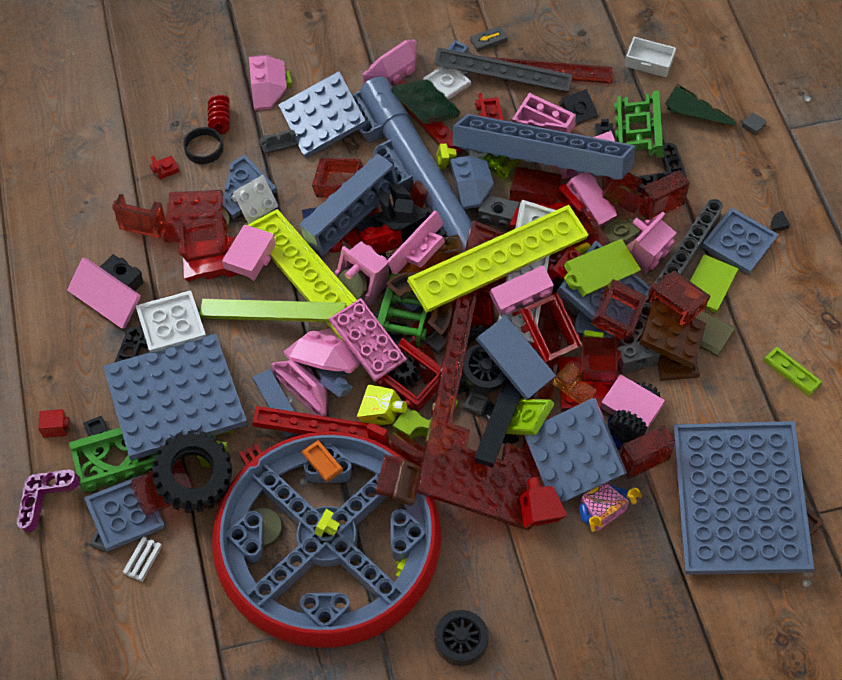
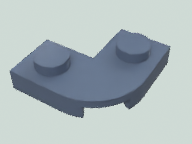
M319 370L320 383L339 398L351 392L353 387L345 380L348 373L344 371Z

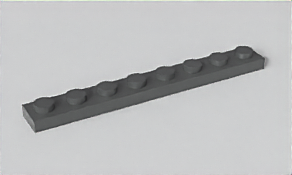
M438 47L435 59L436 66L569 93L572 80L571 74Z

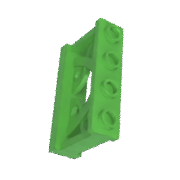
M121 427L69 442L76 473L80 477L79 485L82 492H92L106 485L112 486L123 480H131L143 474H152L153 460L157 453L151 454L150 459L139 462L141 458L130 461L128 455L118 467L101 461L108 455L111 447L116 446L119 450L127 452V448L122 446V444H125ZM104 450V452L101 455L100 453H97L98 451ZM85 455L89 461L81 467L79 457ZM94 465V467H92L90 470V474H92L93 472H97L98 474L91 477H85V471L87 470V468Z

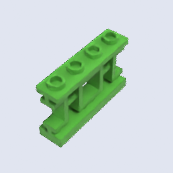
M652 91V96L645 94L646 101L629 103L628 96L625 99L617 96V103H614L615 113H618V116H615V125L618 127V130H615L616 141L619 140L620 143H624V134H626L627 140L636 139V141L626 142V144L636 145L635 150L648 149L649 156H653V153H656L657 157H664L660 92ZM650 104H653L654 118H651L650 112L641 113V111L650 110ZM623 107H625L626 113L634 112L633 114H625V121H623ZM647 122V129L630 130V123ZM652 131L655 133V145L653 146L651 139L643 140V138H652Z

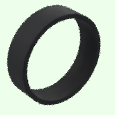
M196 128L190 131L183 141L186 157L197 164L212 163L223 152L221 135L212 128ZM198 136H212L220 142L218 149L207 156H196L187 150L189 142Z

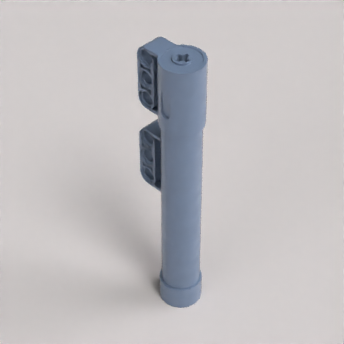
M381 76L368 80L352 96L367 122V125L358 129L366 142H374L385 136L388 140L374 149V156L379 154L392 163L397 181H400L398 184L402 185L406 190L415 186L426 207H430L432 211L439 213L444 223L442 228L446 232V241L453 256L485 243L486 241L474 227L412 124L410 115L388 79Z

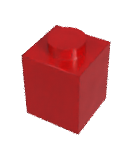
M64 409L39 411L38 429L43 438L67 436V429L70 428V418L66 416Z

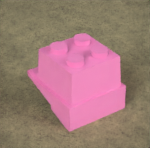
M664 212L650 221L647 219L642 222L636 218L632 223L640 229V235L626 246L644 274H647L650 270L654 271L660 263L659 260L661 258L665 259L671 252L670 248L675 243L673 239L676 232L662 221L665 215Z
M363 242L358 243L351 250L344 246L341 249L335 275L338 278L339 274L347 269L349 270L345 273V276L348 279H351L359 271L363 273L367 283V291L364 292L363 296L365 297L363 301L370 308L377 301V296L387 286L386 283L389 281L387 259L384 256L378 255L371 246L365 245Z

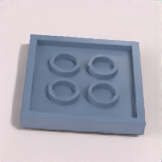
M731 207L702 243V248L750 275L777 240L779 234Z
M142 475L84 497L106 552L165 529L163 520Z

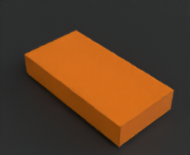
M319 440L302 451L303 456L326 483L343 472V468Z

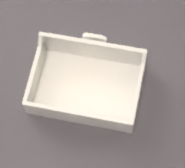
M633 37L625 57L624 66L667 78L676 48Z

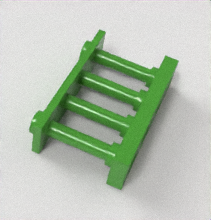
M400 271L397 274L391 272L390 279L399 275ZM387 287L377 320L387 333L390 331L416 336V346L420 347L421 341L426 339L427 329L425 326L429 312L426 313L423 309V313L419 314L394 309L392 307L393 303L397 302L422 305L416 297L408 296L401 300ZM394 316L420 321L418 329L390 324L388 320Z

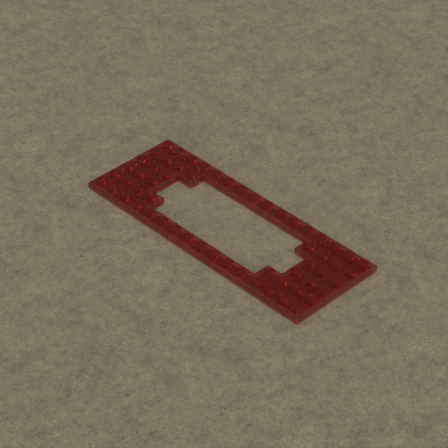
M472 221L465 251L501 236L505 232ZM556 252L550 255L548 267L551 263H556L554 259L559 253ZM505 276L454 301L415 493L529 531L532 527L524 528L520 495L529 490L527 480L534 477H539L540 479V473L525 436L523 448L506 443L503 447L502 458H497L494 467L491 468L474 462L477 451L467 448L470 430L452 424L477 293L491 298L490 289L497 287L498 284L505 283ZM558 276L552 281L554 285L552 295L557 293L560 287V277ZM547 302L541 305L539 316L544 318L542 337L550 354H553L560 350L563 333ZM559 356L545 362L555 375ZM556 376L535 392L531 399L552 400Z

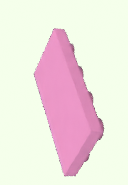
M87 258L81 259L67 291L122 329L126 328L141 297L140 294Z
M361 298L329 318L330 323L374 382L407 360Z

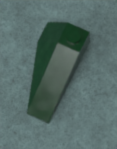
M678 83L665 103L667 105L666 109L674 114L677 111L681 114L735 125L736 123L735 119L717 108H712V105L707 101L697 99L696 94Z

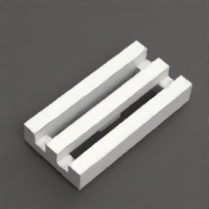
M143 536L123 571L124 575L143 582L159 554L162 544L155 543L154 540H148ZM153 547L154 550L152 551L150 557L148 558V560H147L145 566L143 567L141 573H140L139 575H137V573H138L140 567L142 566V564L144 563V561H145V559H146V557H147L149 551H150L151 548Z

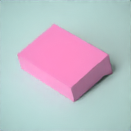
M244 224L222 260L224 269L247 276L255 281L262 267L267 266L271 259L269 255L276 245L274 234Z
M620 374L601 402V409L613 416L617 410H625L626 413L631 411V414L634 415L635 413L638 418L641 417L643 419L642 422L646 423L648 431L664 406L665 400Z

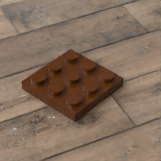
M654 299L651 303L639 344L693 368L697 360L706 323Z

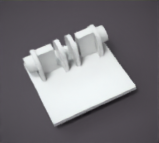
M264 175L232 192V199L238 203L248 224L279 207Z

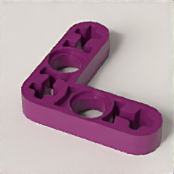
M63 470L29 476L23 488L17 526L25 532L35 530L39 522L44 494L74 490L80 483L79 475L72 470ZM56 478L54 485L49 487V482ZM35 499L34 504L28 508V503Z

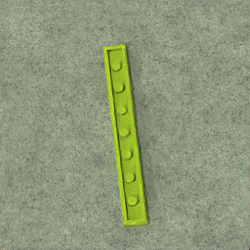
M202 299L199 316L201 319L330 322L329 318L346 308L347 305L340 302Z

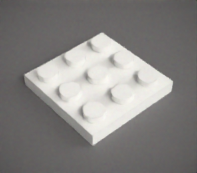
M191 291L136 305L150 353L159 352L169 347L180 346L189 341L194 342L206 337Z

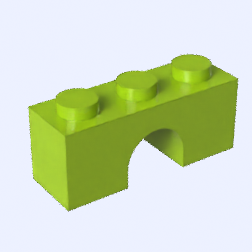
M407 409L393 425V435L409 444L417 436L429 438L427 454L442 463L445 462L456 446V435L451 430L443 429L433 420L421 417L417 411Z

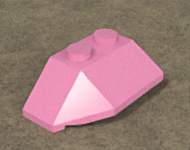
M414 39L405 40L379 57L370 66L369 70L362 74L363 85L372 78L382 76L387 78L391 86H393L405 77L413 74L416 66L417 41Z
M269 55L249 56L254 111L272 109L287 90L284 61Z
M309 331L284 350V355L289 360L324 370L351 373L360 366V361L344 340L332 335L319 334L317 331Z
M292 360L271 364V371L275 378L314 415L327 417V388L320 383V380L315 377L314 372L309 367L306 368L301 363Z

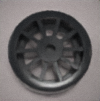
M480 344L473 345L466 350L459 363V375L463 383L471 390L484 394L492 393L502 387L507 377L498 366H494L496 363L489 359L490 356Z
M456 610L441 618L435 629V647L438 654L446 662L456 666H467L477 662L484 655L488 645V629L484 621L477 614L467 610ZM461 620V627L457 628L454 621ZM464 621L470 622L467 628L463 627ZM450 625L453 631L446 629L447 626ZM474 627H476L477 630H478V631L470 632Z

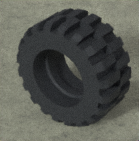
M188 430V434L183 435L182 432H179L174 439L169 437L165 440V445L159 447L158 454L155 455L153 460V483L156 486L158 495L163 497V501L167 505L172 504L173 509L178 511L180 508L185 509L186 513H191V510L202 512L203 508L207 507L210 509L214 506L215 502L222 500L231 482L232 463L230 462L229 452L225 451V446L222 442H216V437L211 435L209 438L206 436V432L200 431L199 434H194V430ZM188 455H197L204 458L212 468L209 482L202 487L194 489L181 486L173 477L175 462Z

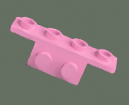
M433 211L387 260L392 273L397 274L408 262L421 268L445 243L442 236L435 234L444 224L437 211Z

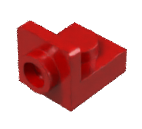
M172 155L156 161L154 156L151 157L152 164H149L153 174H157L159 180L179 173V168Z

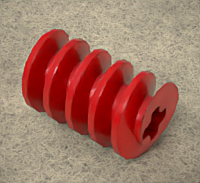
M218 94L208 100V128L216 130L219 134H225L230 129V99L227 96Z

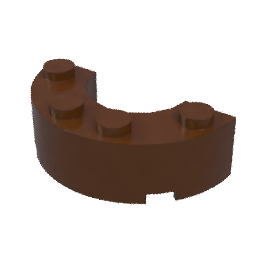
M419 272L399 274L390 279L386 285L397 297L403 300L408 296L415 295L407 279ZM452 301L432 310V316L428 321L429 326L443 339L449 332L453 322L454 310Z

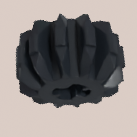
M410 357L387 373V375L406 389L408 385L414 387L415 382H418L420 379L418 363L416 361L412 362Z

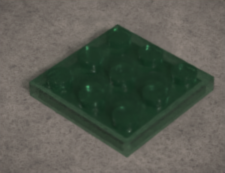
M428 79L396 84L391 89L424 124L457 118L461 113L456 108V105L450 102L444 93L439 91L433 82Z

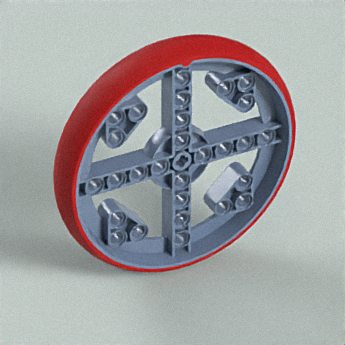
M345 432L307 433L289 438L269 447L253 458L236 475L226 490L216 513L212 540L213 559L218 578L225 593L237 610L257 628L277 639L300 646L315 648L347 646L365 641L388 630L402 620L422 598L432 580L440 555L441 526L434 498L423 478L420 476L414 505L408 506L404 504L406 511L404 509H397L391 514L392 557L399 562L407 558L402 572L397 580L393 582L356 547L358 540L356 526L395 490L400 465L405 459L391 448L373 439ZM317 440L322 443L342 468L347 469L328 483L349 481L352 477L351 464L376 474L340 508L322 506L314 509L280 477L282 474L304 465L306 479L309 482L326 483L317 471L310 472L314 468L302 454L304 449ZM385 480L390 481L388 484H382L381 482ZM269 482H274L271 486L266 485ZM263 492L298 525L296 532L297 547L264 578L256 583L248 570L245 560L255 564L260 562L263 557V519L260 513L256 511L249 512L257 497ZM368 494H375V495H376V496H374V497H372V498L367 497ZM282 495H288L285 499L280 498ZM354 507L361 508L359 511H353L352 509ZM296 508H302V509H303V510L300 511V512H295V511H294ZM326 509L333 512L332 519L336 522L346 521L345 524L339 525L334 536L325 532L322 537L314 534L316 526ZM397 520L405 521L403 524L396 523ZM310 521L317 522L315 525L308 524ZM258 522L256 526H250V523ZM412 533L420 534V536L418 537H412L410 535ZM238 535L243 536L240 540L234 539ZM401 546L404 547L405 550L397 551L396 548ZM341 547L346 548L344 552L336 551ZM310 548L317 549L315 552L312 553L307 552V550ZM251 549H257L255 553H248ZM354 561L361 562L358 566L351 565ZM294 562H301L300 566H292ZM340 564L376 598L372 603L350 612L349 598L344 593L305 594L300 600L302 613L288 609L276 602L313 565L332 567ZM370 574L376 576L372 580L366 578V576ZM279 576L286 577L283 581L276 580ZM384 588H388L391 590L387 594L381 592V590ZM264 590L271 591L268 595H261ZM310 603L316 605L312 609L305 608ZM338 603H344L346 605L344 608L341 609L335 607ZM325 617L331 619L328 623L320 622Z

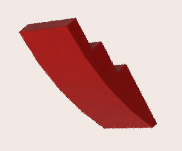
M237 236L210 240L184 247V279L189 282L201 277L209 280L221 275H225L227 278L238 275V273L224 269L222 264L223 258Z

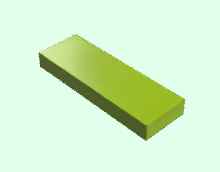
M777 346L764 358V362L808 397L822 385L820 379Z

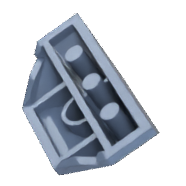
M471 156L451 159L449 164L464 210L480 207L483 200L494 187L487 161Z

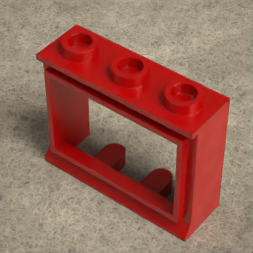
M558 293L512 313L513 317L522 315L526 324L521 326L522 333L530 332L534 340L530 345L534 350L538 349L544 362H548L582 346L580 337L576 333L572 320L567 314ZM547 302L568 344V347L553 354H550L530 311Z
M402 338L397 345L402 353L405 351L414 360L420 362L429 371L436 374L435 378L418 397L387 374L375 381V383L380 387L384 386L388 389H393L400 399L407 403V408L410 410L415 409L419 412L448 380V373L446 369Z

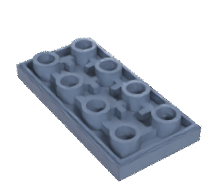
M506 315L476 338L478 343L525 400L556 376Z

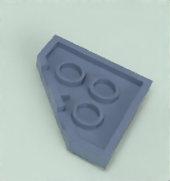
M245 154L230 163L225 195L222 200V207L226 209L232 219L242 214L238 203L232 199V192L264 175ZM264 175L272 194L276 193V186Z

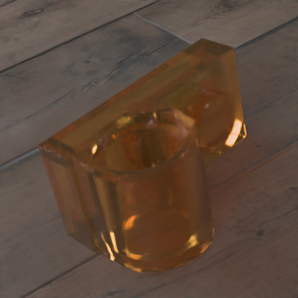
M570 363L553 380V385L579 404L592 399L597 391L581 379L579 369Z

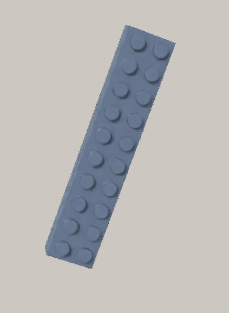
M467 114L453 125V146H458L460 149H473L479 153L488 152L494 156L503 155L508 156L510 159H523L529 163L538 162L544 166L553 165L558 166L560 169H573L579 173L588 172L593 173L595 176H608L614 180L622 179L634 166L636 145Z

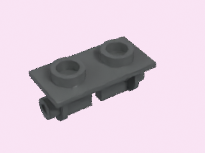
M291 128L279 132L278 135L276 133L267 136L263 135V138L259 139L264 154L298 145L295 139L296 132L294 129L291 130Z

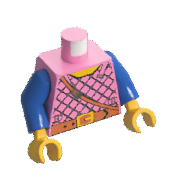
M606 483L584 493L579 506L581 521L588 525L592 532H598L627 511L628 500L632 504H636V497L642 498L639 489L632 488L627 490Z

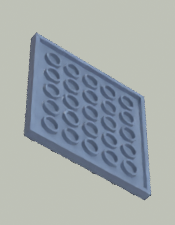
M216 333L208 335L201 340L189 341L180 346L169 347L166 350L155 353L149 352L103 366L130 461L157 453L159 447L165 445V440L169 437L174 439L179 432L185 435L188 434V430H194V434H199L200 431L206 432L207 437H210L211 435L214 436L248 425Z

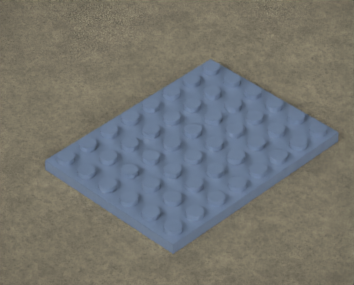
M795 421L674 424L673 431L685 575L813 572L814 563Z

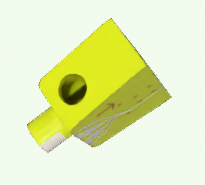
M368 385L357 417L363 423L371 422L378 426L393 424L397 413H405L407 411V403L401 401L393 389Z

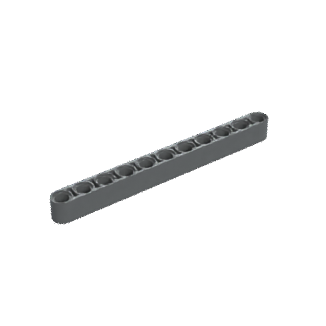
M711 199L706 203L621 333L618 347L627 345L625 342L635 343L640 341L647 320V316L644 315H648L651 303L654 299L664 304L666 303L701 249L702 243L719 221L723 209V203L720 200Z

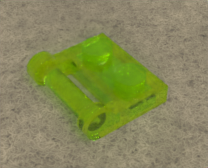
M488 153L482 160L487 161L490 171L505 179L509 175V171L523 159H511L504 167L502 165L509 159L508 156H494L492 153Z

